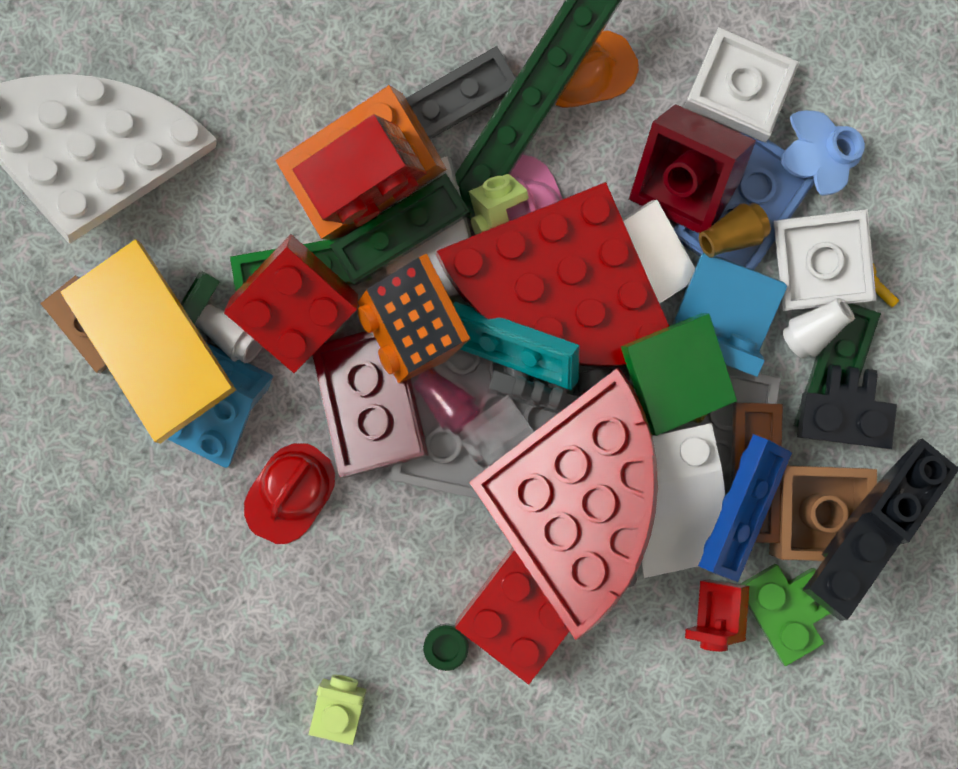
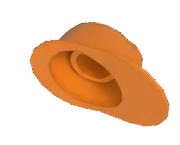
M602 31L555 105L562 108L579 107L613 99L624 94L634 84L639 71L638 59L629 42L622 35L611 31Z

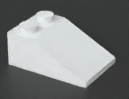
M712 423L668 431L658 436L652 435L657 460L658 493L651 537L640 564L644 578L693 568L699 565L704 553L705 542L712 534L725 497L723 472Z

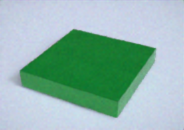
M709 313L698 314L620 346L637 398L645 412L652 435L658 436L737 401Z

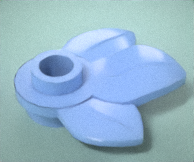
M804 110L792 114L790 121L799 140L794 141L784 151L781 159L783 167L796 177H814L816 189L822 196L839 192L848 183L849 170L856 166L862 158L865 149L862 135L852 127L835 126L827 115L818 111ZM838 146L842 148L843 153L838 149Z

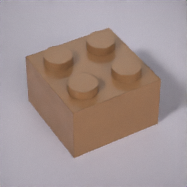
M787 465L781 479L780 543H769V555L781 560L823 561L825 557L821 554L877 484V469Z

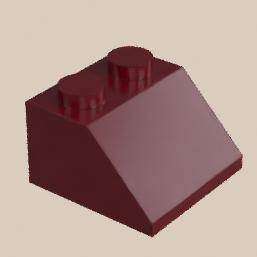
M675 104L652 122L628 200L644 206L651 200H658L668 219L700 234L718 222L742 180L756 140Z

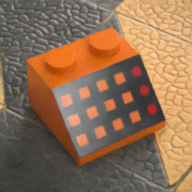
M427 254L414 259L366 289L358 301L359 307L357 312L359 320L368 333L373 332L380 346L378 350L380 361L388 374H394L398 384L446 362L470 340Z

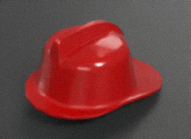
M293 443L280 448L266 463L250 487L244 501V517L249 529L255 535L275 544H288L299 539L311 527L329 500L335 487V470L331 460L315 446L308 443Z

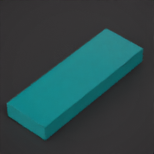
M458 302L453 303L470 337V340L460 350L572 390L578 382L580 345L501 317L486 319L477 313L473 307Z

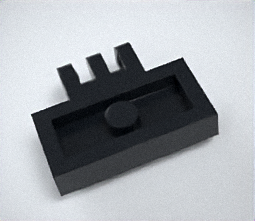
M830 364L827 372L825 395L809 392L802 393L797 438L892 449L897 404L875 401L877 370L866 369L863 375L862 386H858L859 368L848 366L844 384H840L841 366Z

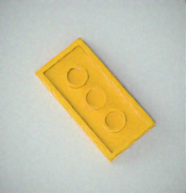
M136 239L61 291L62 296L154 442L161 444L236 391V388L144 246Z

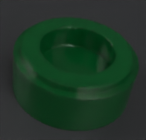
M448 623L432 628L428 632L423 645L424 655L428 663L442 671L454 670L461 666L466 660L469 650L467 637L458 631L455 625Z

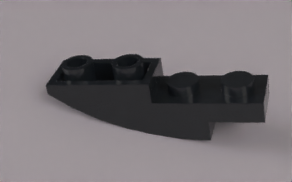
M923 438L919 439L882 477L836 533L821 554L825 559L803 588V591L839 621L848 620L899 545L910 542L957 474L958 467Z

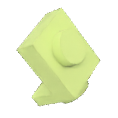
M510 174L491 177L483 185L469 191L475 212V217L471 218L475 234L508 222L506 209L529 199L527 189Z

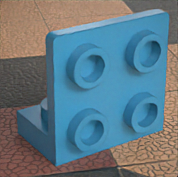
M702 253L672 325L701 313H709L725 364L758 377L765 361L760 353V349L787 289V285L783 281L717 256L710 258L705 253Z
M206 342L236 388V391L169 437L168 440L227 468L233 461L251 410L268 391L274 375L241 360L234 362L221 349Z

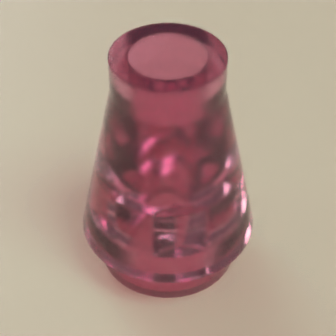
M433 367L421 374L413 385L424 399L443 430L449 429L454 435L467 428L481 411L475 404L476 398L440 375Z

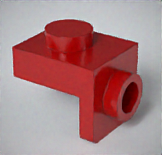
M710 579L701 580L697 626L686 628L685 638L700 641V648L717 652L728 651V645L746 641L750 586Z

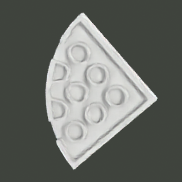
M56 74L24 77L0 83V165L69 244L216 148L217 139L184 110L162 97L123 82L95 76Z

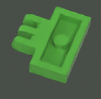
M774 563L740 583V585L750 586L748 607L780 662L786 667L824 644L813 624L831 613L821 605L816 606L815 600L803 591V588L815 573V568H810L792 580L787 581L780 567Z

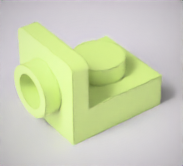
M334 674L331 676V680L323 678L318 686L316 694L318 697L308 735L353 745L367 689L357 687L358 680L352 677Z

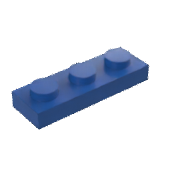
M753 434L748 448L741 456L740 467L730 491L723 499L722 510L712 534L705 542L704 553L699 562V567L739 582L792 452L768 439Z

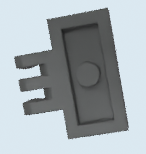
M505 367L504 373L494 371L488 389L490 393L556 414L579 398L574 396L576 390L574 387L572 390L550 382L546 387L545 384L540 382H530L531 375L509 367Z

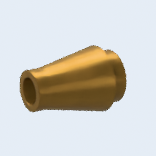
M741 203L709 229L699 234L700 246L703 252L712 258L722 253L760 245L763 239L770 234L771 228L768 216L763 208L756 203L749 205Z

